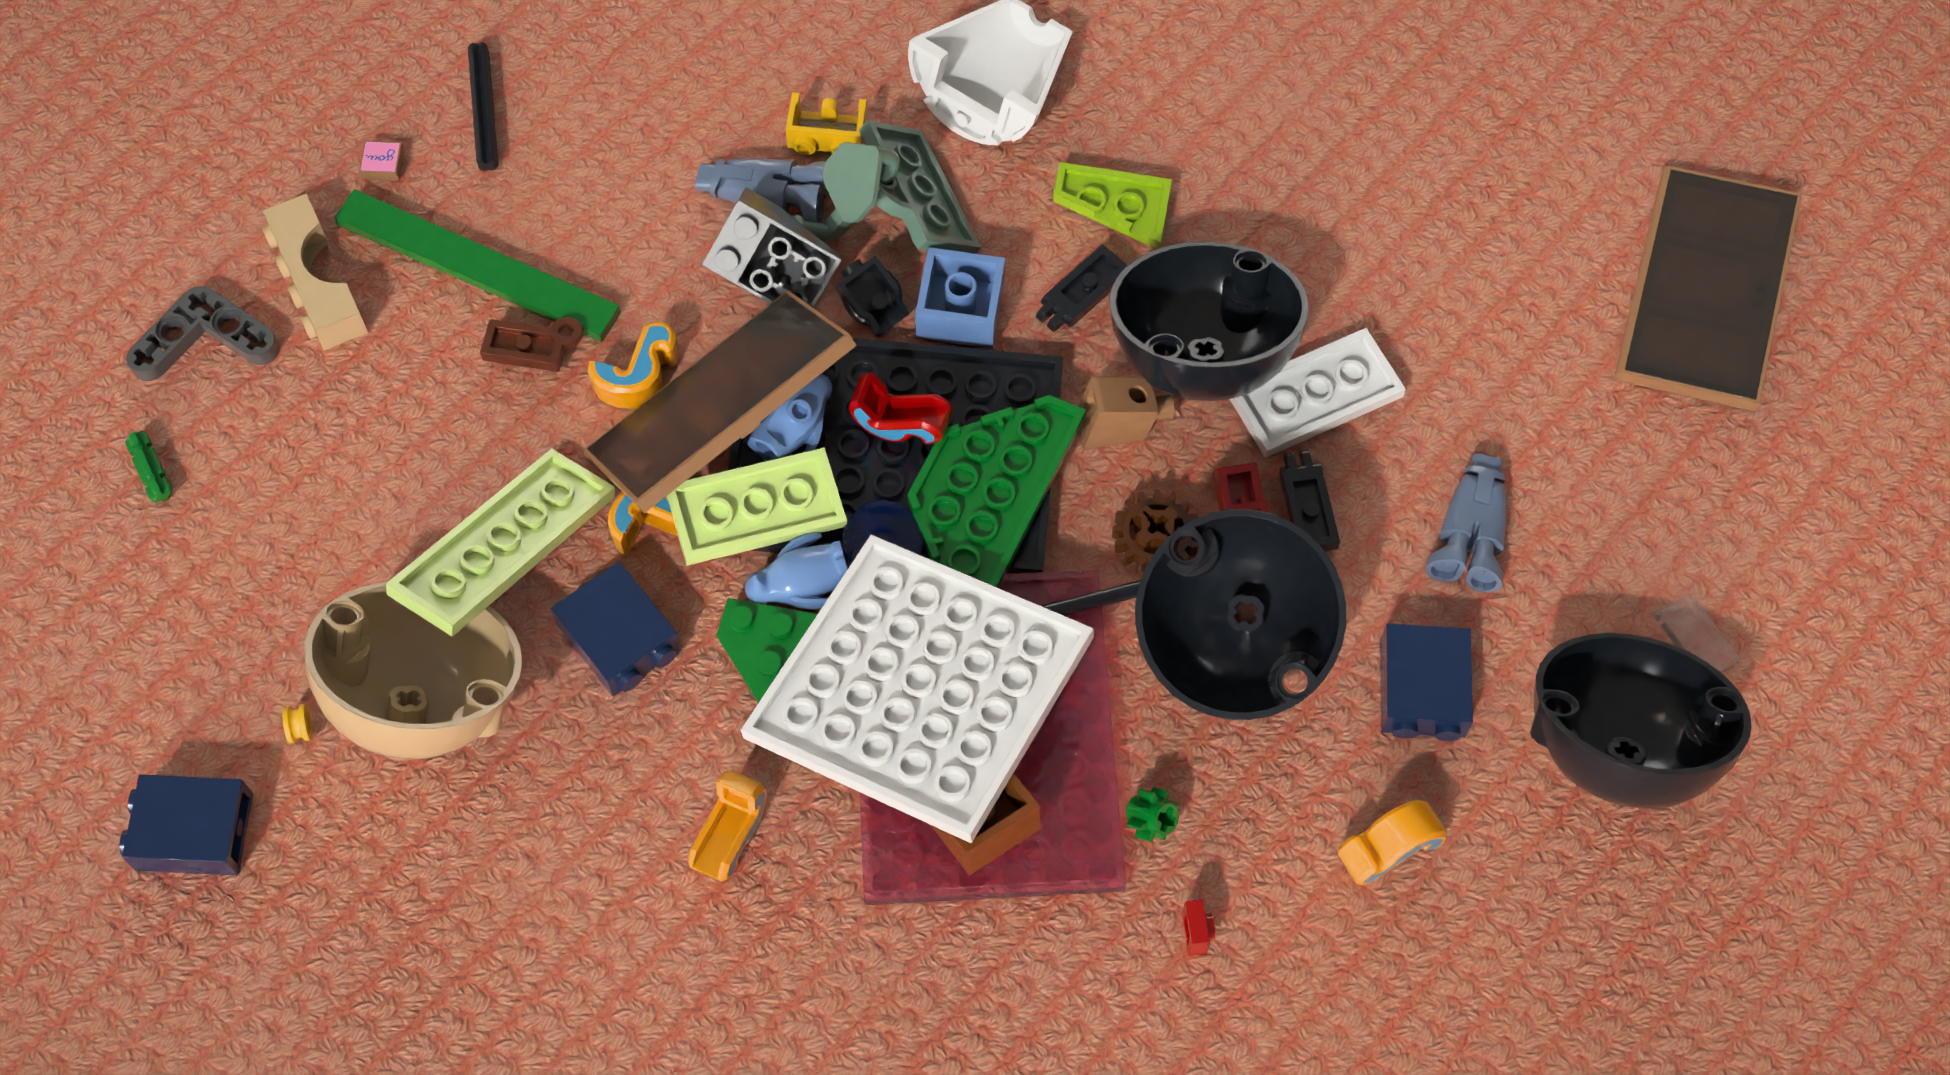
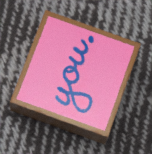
M364 140L359 166L361 179L399 181L404 155L402 142Z

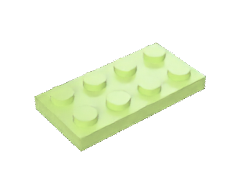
M825 448L686 480L667 495L686 566L790 541L807 533H823L843 528L847 525V518Z

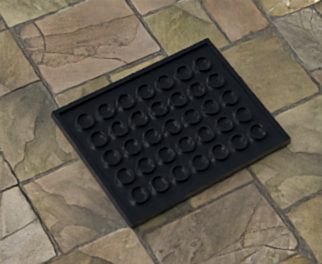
M766 330L748 344L746 356L783 384L830 345L812 334ZM852 338L857 346L822 373L831 381L832 392L825 405L821 438L816 448H825L847 518V525L843 528L821 533L822 537L809 547L840 541L845 559L854 560L870 535H873L930 559L908 504L907 494L935 443L924 444L916 436L901 442L886 441L868 433L859 426L851 416L848 408L861 375L873 372L887 387V393L892 395L938 394L944 397L953 407V413L947 427L956 424L962 427L980 421L981 416L1009 407L1015 410L1034 404L1035 399L1047 395L1059 398L1063 366L1062 356ZM744 376L742 377L736 418L766 394ZM752 432L745 438H739L732 444L728 470L765 462L748 445ZM806 444L800 446L792 455L803 453L806 449ZM1051 487L1006 574L1043 577ZM790 541L750 551L780 553Z

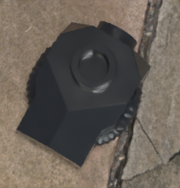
M876 255L864 264L858 259L841 272L844 279L838 282L835 288L841 301H843L845 309L856 322L869 326L877 337L909 315V311L902 301L903 291L898 280L889 270H886Z

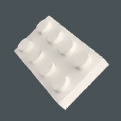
M1364 328L1288 361L1284 368L1262 387L1249 394L1232 398L1230 401L1262 454L1267 458L1404 397L1406 389L1367 328Z

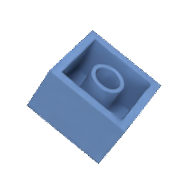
M928 247L915 312L916 338L993 349L1005 284L1006 258Z

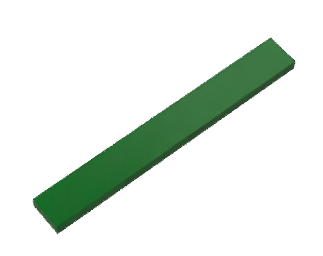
M356 189L352 191L334 217L336 225L554 322L563 317L574 318L580 323L583 334L602 342L621 313L620 305Z

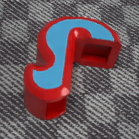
M873 372L861 375L848 408L857 424L878 438L891 442H901L916 436L924 444H933L942 440L953 413V407L950 402L938 394L892 395L887 393V387Z

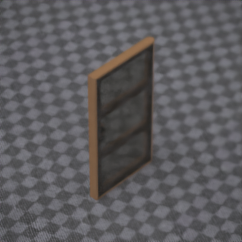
M1672 166L1664 167L1615 378L1626 383L1756 412L1760 404L1802 194Z
M787 290L583 450L585 457L645 514L739 438L743 439L761 425L760 422L857 345L848 332Z

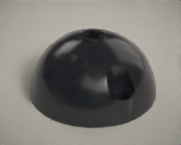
M1210 241L1169 245L1137 258L1125 267L1116 278L1111 288L1109 300L1113 331L1127 360L1135 370L1153 387L1162 389L1182 399L1201 401L1237 398L1255 391L1276 376L1284 368L1298 347L1304 333L1309 310V302L1303 285L1292 271L1282 263L1252 248Z
M1229 509L1209 513L1188 522L1172 533L1158 547L1148 562L1139 583L1135 602V625L1139 645L1148 666L1158 681L1173 696L1189 707L1210 716L1229 720H1252L1269 717L1292 708L1313 693L1324 681L1333 668L1343 644L1346 629V601L1343 586L1334 564L1324 549L1306 531L1291 521L1271 513L1252 509ZM1185 536H1192L1199 544L1198 554L1191 560L1183 559L1178 553V543ZM1241 602L1246 606L1251 604L1256 606L1258 611L1253 613L1257 618L1254 623L1250 620L1242 622L1239 620L1237 614L1242 612L1238 608ZM1299 669L1305 673L1308 684L1304 691L1293 692L1286 687L1284 678L1288 670Z
M1600 633L1576 637L1559 644L1548 652L1539 664L1534 687L1535 715L1530 730L1531 737L1538 744L1547 747L1557 767L1573 783L1590 794L1611 803L1635 808L1654 809L1670 807L1691 800L1707 792L1734 767L1750 738L1752 728L1750 712L1738 689L1708 662L1689 651L1663 641L1621 633Z

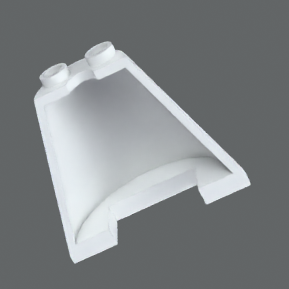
M999 0L912 38L909 41L908 47L911 76L914 83H920L927 97L923 101L930 111L944 125L958 135L985 145H999L1002 141L1010 140L1014 142L1024 136L1037 121L1073 31L1053 19H1050L1047 23L1039 22L1036 19L1033 8L1020 0Z

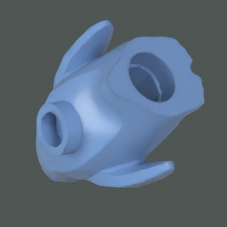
M821 373L760 422L761 425L752 432L749 438L748 445L765 461L791 456L803 444H806L804 452L816 450L821 438L825 405L832 392V383L828 377ZM764 394L757 401H755L748 410H750L758 402L764 399L767 396V394Z
M818 532L807 533L792 539L780 551L773 563L763 570L753 572L747 577L744 585L747 597L752 602L760 604L774 603L790 605L805 610H821L828 598L821 597L833 592L848 570L840 541L809 547L822 537L821 533Z

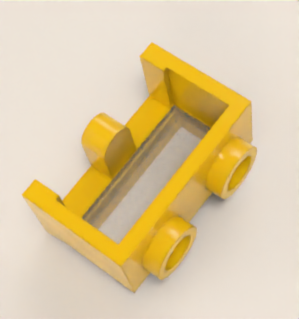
M792 92L786 124L787 147L794 149L799 154L811 155L815 151L833 153L844 142L864 144L859 130L868 120L867 99H859L858 116L838 114L837 101L832 98H825L823 100L821 113L801 111L800 93Z

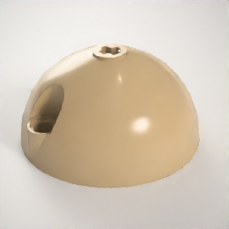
M387 582L362 586L335 598L316 615L308 628L304 642L306 675L311 691L323 714L346 738L366 750L387 757L399 759L434 758L454 752L478 737L495 735L500 730L503 712L514 694L522 667L521 647L507 621L492 607L488 606L452 637L388 596L386 591Z

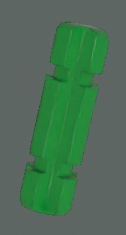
M145 431L131 432L128 434L125 444L130 455L134 456L132 460L143 485L148 486L145 490L149 499L154 503L167 501L170 499L169 495L172 494L173 489L169 480L164 477L166 475L155 449L151 447L153 444L148 433Z

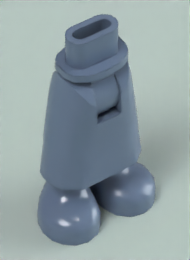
M742 158L727 160L726 164L725 160H717L715 165L701 163L695 180V189L710 192L712 198L719 197L723 200L737 203L745 187L780 206L787 213L790 205L798 207L801 210L804 221L822 223L824 197L829 196L823 181V168L826 161H817L801 166L797 165L796 159Z
M1479 453L1473 454L1470 466L1465 467L1463 477L1451 499L1439 534L1440 541L1446 546L1432 553L1427 558L1425 571L1432 579L1442 582H1452L1459 579L1465 570L1467 552L1473 553V557L1467 569L1466 584L1471 589L1484 593L1495 592L1502 587L1504 573L1494 557L1501 554L1504 550L1506 532V492L1504 486L1506 476L1502 473L1504 462L1501 459Z

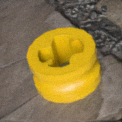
M306 703L299 704V708L296 710L292 709L291 706L283 707V727L288 743H296L298 738H303L305 741L312 740L313 724L308 705Z

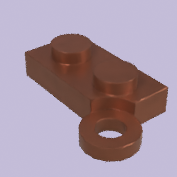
M571 317L558 319L551 328L490 319L480 355L483 361L559 372L565 353L564 348L576 346L583 337V330L580 323ZM564 328L574 330L573 334L569 337H562L560 332Z

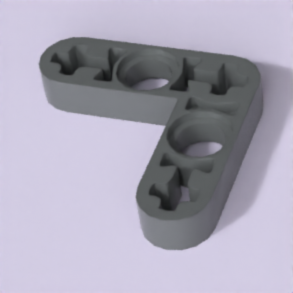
M197 286L185 292L130 348L126 360L137 379L153 381L160 378L204 332L254 365H265L273 361L279 353V344L274 333L267 326L212 289L205 286ZM198 303L201 305L208 304L209 308L213 312V315L210 316V314L201 307L195 309L194 306ZM226 320H240V325L236 330L229 333L220 331L222 323ZM175 326L184 328V333L180 338L173 341L164 339L165 333L170 328ZM250 334L251 338L259 344L265 342L266 346L264 348L257 346L253 349L250 341L247 339L248 335ZM159 343L165 351H162L160 347L156 348L155 345ZM144 358H146L147 360L154 359L153 363H151L150 365L145 362L142 364L140 363V361Z

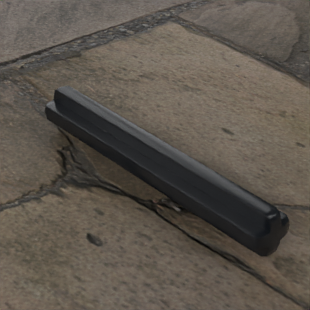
M484 42L471 43L468 46L476 162L481 171L495 170L498 167V153L489 50Z

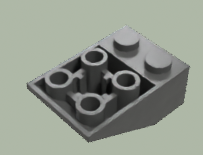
M745 187L702 265L768 303H772L789 290L813 308L842 257L780 206Z

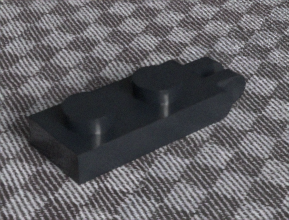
M1102 244L1044 295L1041 300V304L1044 306L1038 310L1036 318L1043 323L1054 314L1047 323V327L1052 332L1057 331L1064 324L1072 327L1111 293V288L1116 278L1128 265Z
M1301 450L1299 452L1301 465L1298 466L1293 452L1284 453L1285 467L1279 469V475L1290 521L1306 531L1324 551L1338 549L1340 539L1321 463H1312L1309 450Z

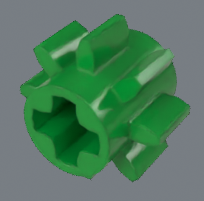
M1153 787L1151 791L1140 788L1138 794L1130 799L1126 808L1128 820L1126 825L1137 829L1135 837L1152 842L1154 837L1165 840L1166 835L1174 831L1179 820L1178 803L1168 800L1169 791Z

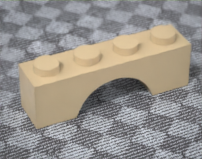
M307 193L263 210L269 225L262 227V230L270 248L279 247L282 255L274 258L283 278L292 277L294 285L287 288L296 308L305 307L308 315L301 317V320L309 338L318 337L323 350H327L367 334L368 331L347 283L325 282L310 274L315 257L329 243Z

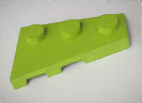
M1060 162L1053 193V202L1154 249H1159L1162 242L1172 179Z

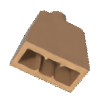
M1091 377L1079 404V407L1086 409V418L1079 429L1083 450L1141 441L1147 438L1155 420L1173 418L1175 407L1172 396H1155L1153 387L1144 377Z

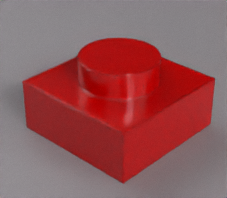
M1203 899L1185 901L1182 919L1188 956L1204 955L1207 952L1210 940L1215 939L1212 913H1205Z

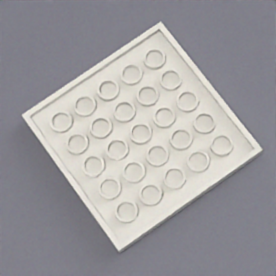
M870 535L742 727V736L752 743L972 843L1093 640L1094 628Z

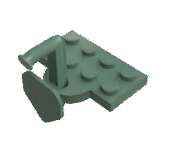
M869 120L859 130L866 145L844 142L832 153L824 165L823 181L836 209L823 223L804 221L799 215L792 216L821 241L832 242L841 237L853 223L861 221L876 204L888 214L904 220L909 230L910 238L918 250L927 251L928 247L976 254L982 248L922 130Z

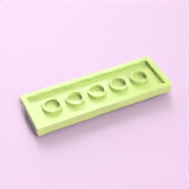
M551 448L386 583L387 595L453 637L614 499L615 486Z

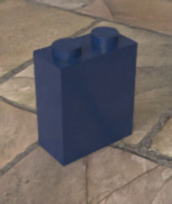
M620 561L551 607L557 626L612 697L621 691L627 692L635 688L645 674L655 667L662 668L668 665L676 657L677 652L681 650L676 631Z
M1386 624L1380 639L1381 732L1393 733V736L1404 739L1414 738L1418 735H1432L1441 741H1455L1461 737H1466L1473 723L1470 628Z
M139 774L136 789L131 790L128 799V810L131 814L128 830H124L120 837L119 848L122 858L135 871L238 876L253 798L252 791L242 779Z

